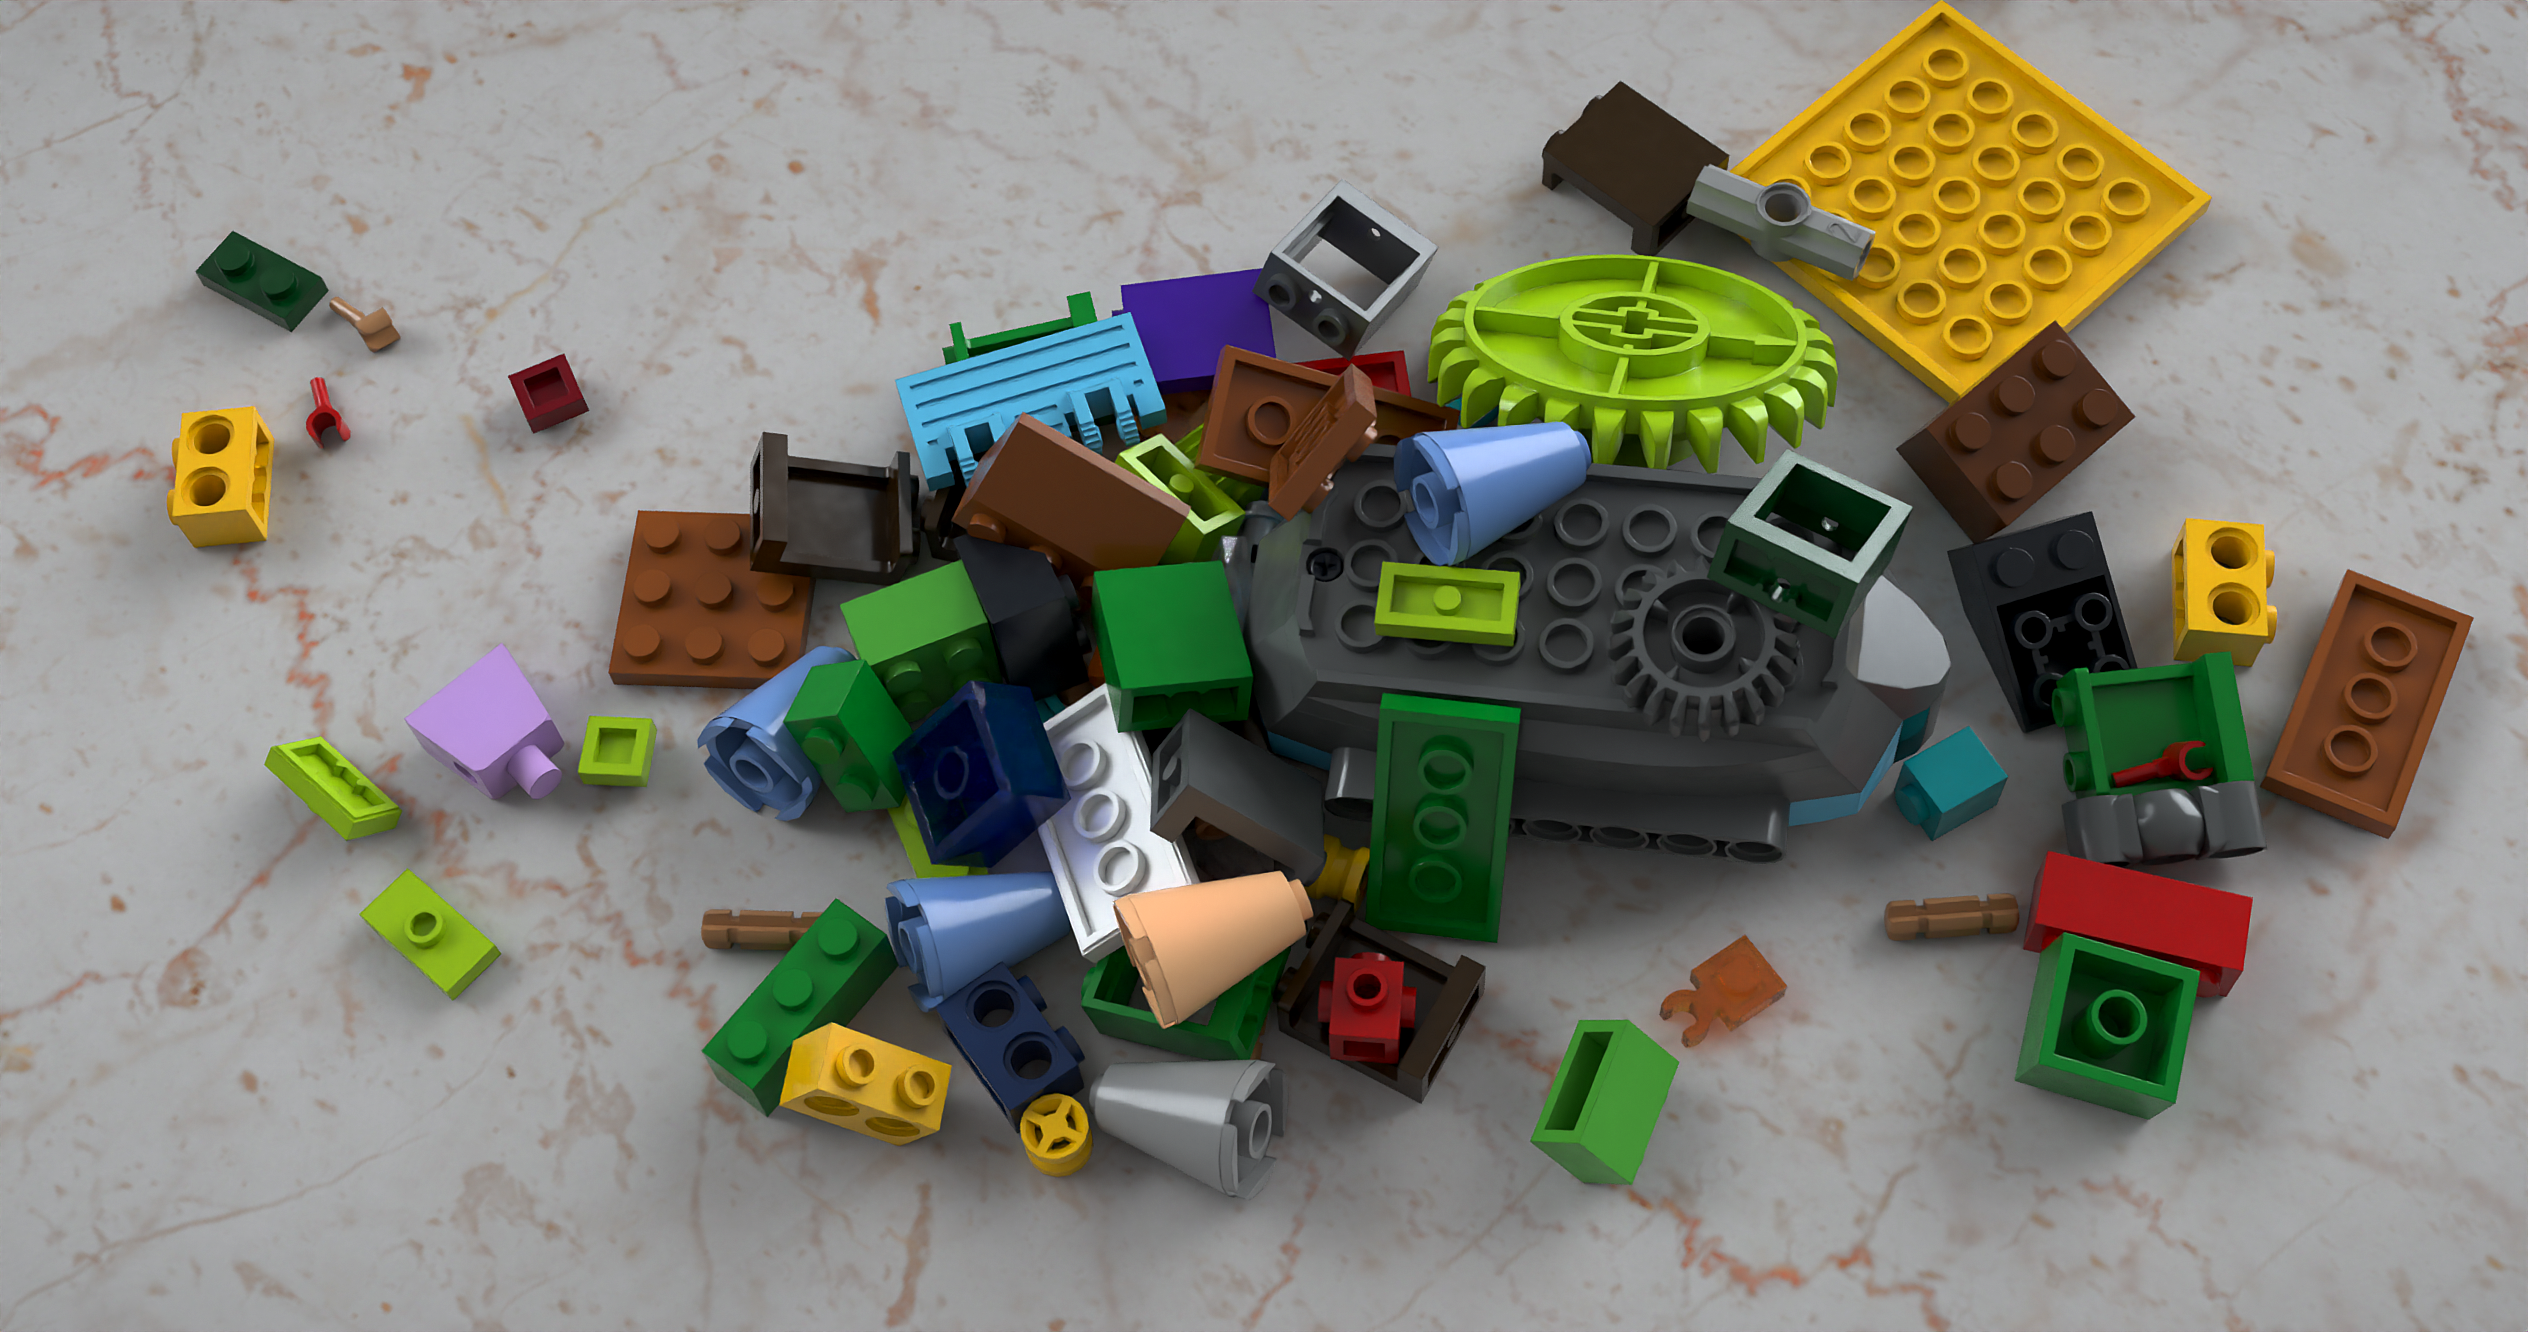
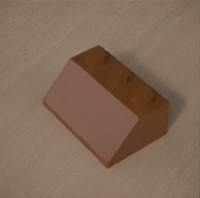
M1022 412L980 459L951 521L967 529L970 536L1045 553L1056 576L1067 573L1074 589L1079 592V595L1086 602L1091 604L1094 572L1156 566L1186 520L1191 506L1027 413Z

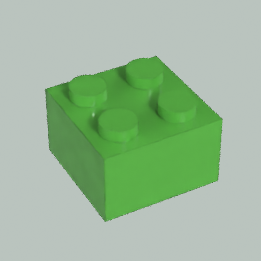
M962 559L840 604L858 660L866 659L908 723L917 721L925 717L932 709L955 700L978 698L985 694L992 686L1003 683L989 624Z

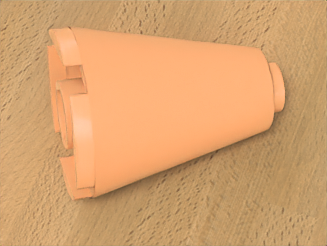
M1281 871L1128 894L1123 898L1113 901L1115 904L1113 906L1114 914L1132 966H1136L1145 985V987H1142V990L1162 1029L1180 1024L1306 935L1304 920L1313 917L1309 898L1300 880L1297 878L1288 882Z

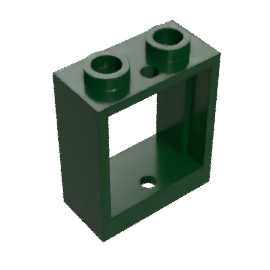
M1786 449L1727 521L1707 578L1836 639L1891 562L1913 506ZM1771 513L1777 514L1856 551L1858 554L1850 562L1765 522V520ZM1825 517L1837 522L1838 526H1830L1826 522ZM1778 578L1787 580L1791 588H1782L1778 584Z

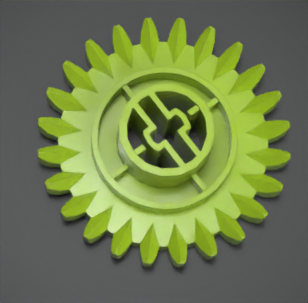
M1606 254L1551 259L1519 267L1500 276L1498 275L1475 284L1474 291L1469 290L1453 298L1449 302L1447 311L1438 316L1431 331L1427 380L1429 384L1438 382L1437 403L1440 407L1446 406L1462 397L1461 426L1465 429L1471 427L1499 406L1498 426L1530 424L1535 418L1544 423H1566L1573 431H1578L1584 436L1590 449L1591 463L1666 470L1667 466H1672L1689 458L1695 452L1705 471L1711 474L1717 473L1722 429L1725 427L1729 429L1755 464L1764 462L1768 425L1794 449L1801 446L1804 420L1816 428L1822 429L1825 426L1827 406L1834 407L1838 370L1834 345L1831 338L1820 331L1819 322L1799 308L1794 309L1792 301L1768 288L1737 274L1698 263L1654 256Z

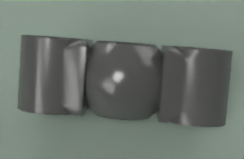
M2232 781L2209 786H2197L2189 793L2184 789H2163L2132 796V794L2093 796L2073 800L2061 805L2069 855L2117 867L2131 868L2137 862L2143 865H2164L2193 858L2195 860L2233 858L2262 852L2267 849L2256 785L2253 781Z

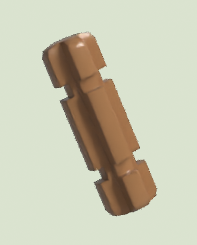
M2010 893L1987 894V901H1980L1977 895L1923 899V905L1916 906L1914 900L1891 901L1886 905L1884 911V924L1888 938L1894 941L1915 940L1916 933H1923L1926 939L1980 935V929L1987 928L1989 934L2012 933L2017 929L2020 916L2015 896Z
M710 909L703 915L701 936L705 946L713 949H731L734 943H740V949L790 951L823 912H803L801 918H794V911L741 910L739 916H732V910Z

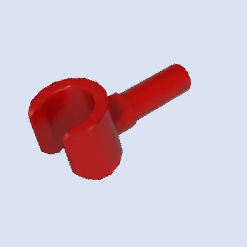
M321 377L313 378L310 381L316 409L307 418L306 430L316 445L323 449L324 444L321 441V436L326 428L336 426L344 442L351 437V431L339 412L331 406L325 380Z
M2174 742L2163 751L2162 758L2152 760L2150 763L2111 773V779L2115 788L2167 776L2177 781L2203 780L2212 773L2213 768L2189 770L2185 764L2186 753L2192 748L2205 746L2204 742Z

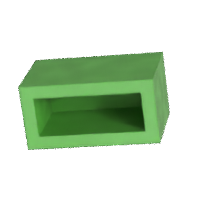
M1579 1020L1530 1142L1581 1182L1632 1185L1638 1168L1643 1161L1645 1150L1662 1106L1667 1099L1679 1061L1629 1020Z

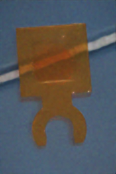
M1743 935L1692 969L1689 980L1697 990L1683 989L1669 994L1661 1004L1659 1015L1665 1021L1680 1011L1692 1014L1696 1019V1023L1683 1031L1681 1043L1685 1048L1693 1047L1706 1038L1710 1024L1719 1017L1730 1032H1732L1785 995L1787 985L1749 938Z

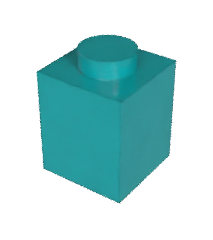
M1967 726L1903 762L1894 788L1895 799L1907 821L1915 826L1919 824L1931 841H1934L1996 806L2008 775L1970 726Z

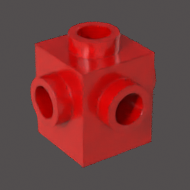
M1374 952L1357 953L1351 958L1335 957L1334 980L1321 981L1318 1004V1022H1330V1059L1390 1064L1399 1063L1401 1028H1414L1417 987L1404 986V962L1391 961L1389 957Z

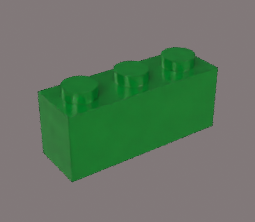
M835 898L701 1050L716 1078L766 1117H769L780 1103L793 1040L831 1022L846 1027L899 966L887 934Z

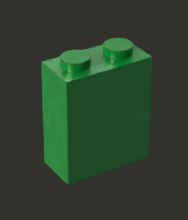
M1222 560L1094 572L1090 616L1118 733L1175 727L1189 708L1216 723L1248 720L1254 676Z

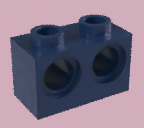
M1002 961L936 1005L935 1009L944 1033L1018 1134L1021 1132L1020 1123L1023 1113L1033 1101L1044 1095L1056 1093L1072 1097L1085 1088L1079 1068V1063L1085 1060V1056L1066 1027L1061 1026L1054 1031L1043 1017L1041 1012L1048 1007L1030 978L1024 975L1016 980ZM1006 1009L1013 1012L1011 1018L1001 1026L987 1027L981 1024L983 1018L991 1011ZM1044 1060L1051 1064L1049 1070L1039 1078L1025 1079L1018 1075L1020 1069L1030 1061Z

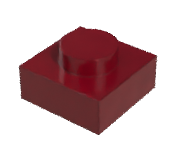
M564 353L508 376L533 434L589 412V408Z

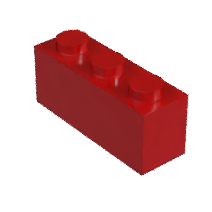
M2047 851L2034 881L2023 950L2041 953L2061 934L2066 932L2200 971L2196 997L2208 998L2216 995L2227 997L2244 969L2253 897Z

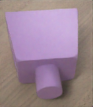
M502 643L404 718L428 754L490 799L503 797L518 784L531 798L540 799L550 794L561 781L562 772L552 763L550 758L562 749L564 741L519 666Z

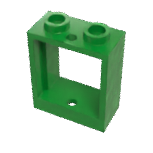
M1125 945L1099 960L1096 967H1092L1087 972L1081 988V1007L1098 1032L1103 1035L1209 1061L1250 1060L1271 1005L1275 989L1291 952V947L1289 946L1218 997L1207 1026L1184 1020L1178 1025L1175 1024L1162 1029L1152 1012L1127 1007L1140 974L1137 967L1132 966Z

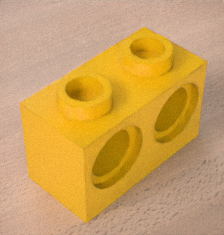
M255 406L182 413L180 438H175L172 442V460L176 469L175 489H170L167 494V511L171 523L174 526L180 527L194 548L267 541L275 438Z
M2186 518L2171 550L2173 660L2193 662L2207 653L2231 651L2233 665L2252 667L2264 643L2271 644L2273 642L2277 627L2276 607L2274 605H2267L2266 588H2269L2273 581L2275 555L2273 550H2265L2264 524ZM2217 562H2223L2233 569L2222 567ZM2217 616L2225 617L2235 625L2226 624L2219 620Z
M831 1022L793 1040L779 1106L896 1146H902L939 1131L952 1065Z

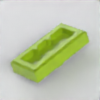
M321 736L270 748L264 765L301 798L312 812L319 815L346 841L396 828L402 813L399 806Z
M408 868L359 914L370 928L452 1001L501 955V952L493 942Z

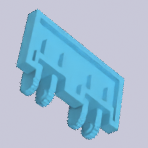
M1130 312L895 380L930 492L955 485L949 464L953 460H958L967 487L978 465L973 455L988 451L1022 412L1027 413L1071 439L1072 435L1069 427L1077 424L1084 446L1099 455L1103 454V441L1100 430L1094 424L1093 419L1114 414L1118 434L1126 447L1140 443L1138 429L1131 408H1135L1142 430L1167 423L1166 408Z

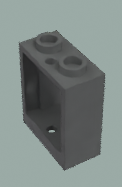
M1341 179L1270 252L1252 292L1350 361L1418 286L1439 247L1348 182ZM1372 228L1380 233V237L1373 233ZM1322 239L1389 285L1366 311L1299 264Z

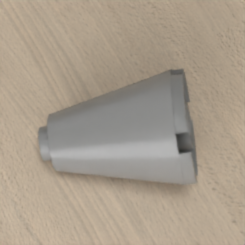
M1262 1059L1114 1063L1107 1069L1105 1074H1099L1094 1080L1089 1094V1109L1092 1114H1095L1096 1124L1100 1130L1230 1197L1251 1200L1263 1189L1277 1158L1265 1156L1271 1134L1284 1136L1288 1110L1287 1080L1283 1070L1273 1068L1275 1066L1274 1063Z

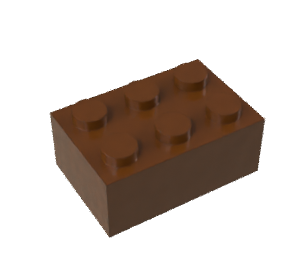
M2055 320L2022 343L1897 447L1896 450L1969 539L1976 543L2008 527L2136 416Z

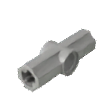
M1711 164L1708 167L1704 166L1695 182L1687 204V214L1750 239L1754 251L1765 260L1783 262L1797 258L1850 281L1854 278L1856 279L1862 270L1876 231L1812 206L1810 197L1804 189L1795 184L1779 182L1765 187Z

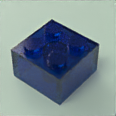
M970 680L892 751L932 865L992 868L1072 800L1029 687Z

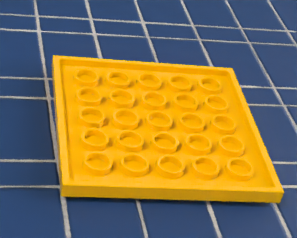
M1943 0L1935 3L1729 171L1765 187L1779 182L1795 184L1804 189L1810 197L1812 206L1876 231L1874 242L1858 277L1852 281L1797 258L1783 262H1771L1948 403L1953 402L2022 343L2056 320L2068 334L2206 213L2212 199L2210 195ZM1738 235V236H1740L1743 240H1745L1748 244L1751 245L1750 239H1748V238H1746V237H1743V236H1741V235Z

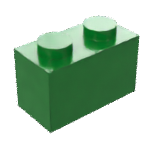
M866 659L812 666L783 720L786 728L846 813L900 807L926 752V749Z

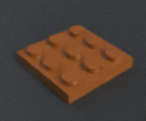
M638 510L608 673L613 683L617 685L757 689L805 655L816 578L750 571V514Z

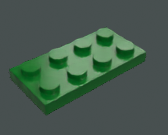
M1383 693L1379 711L1366 923L1383 930L1497 943L1521 708Z

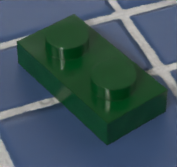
M232 231L195 271L202 284L207 288L290 332H293L329 291L319 275L235 231Z

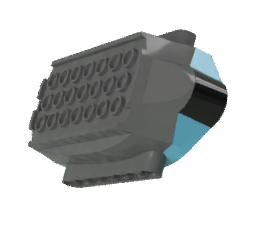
M1370 444L1353 463L1345 458L1330 478L1334 482V486L1311 514H1307L1303 509H1300L1290 522L1284 519L1259 541L1243 630V640L1254 676L1251 697L1257 709L1262 731L1271 752L1329 771L1324 807L1333 815L1350 820L1372 822L1379 711L1383 693L1521 708L1508 837L1753 864L1776 863L1783 860L1786 856L1789 826L1822 822L1857 814L1894 763L1917 753L1933 735L1951 668L1948 645L1934 621L1902 591L1887 566L1836 639L1795 620L1794 630L1791 634L1797 635L1800 646L1798 657L1792 660L1797 666L1794 682L1790 683V686H1782L1785 689L1784 700L1778 706V709L1764 706V720L1758 727L1739 717V732L1732 739L1723 731L1721 725L1711 727L1710 738L1704 743L1698 738L1697 726L1685 725L1684 731L1674 739L1673 735L1669 732L1670 719L1664 717L1656 724L1648 727L1647 722L1644 721L1645 705L1628 709L1623 700L1626 686H1615V683H1613L1611 679V666L1615 662L1610 661V658L1607 657V640L1611 639V636L1614 635L1611 632V618L1615 611L1624 610L1623 596L1628 588L1643 591L1642 578L1646 576L1648 570L1663 579H1667V566L1673 558L1687 572L1694 571L1695 561L1703 555L1709 564V570L1727 521L1762 478L1591 463L1590 468L1586 470V479L1582 486L1461 564L1448 566L1447 563L1442 565L1445 567L1520 572V593L1513 646L1376 635L1374 621L1382 563L1395 562L1438 566L1433 564L1419 548L1404 517L1405 513L1415 509L1409 489L1397 493L1394 480V454L1397 446ZM1771 513L1765 520V522L1850 562L1858 554L1856 551L1777 514ZM1825 517L1826 522L1830 526H1838L1837 522ZM1778 578V584L1782 588H1791L1787 580ZM1695 642L1687 646L1691 652L1699 655H1709L1719 650L1708 642Z

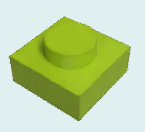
M589 716L578 769V775L583 784L647 787L657 728L652 718Z

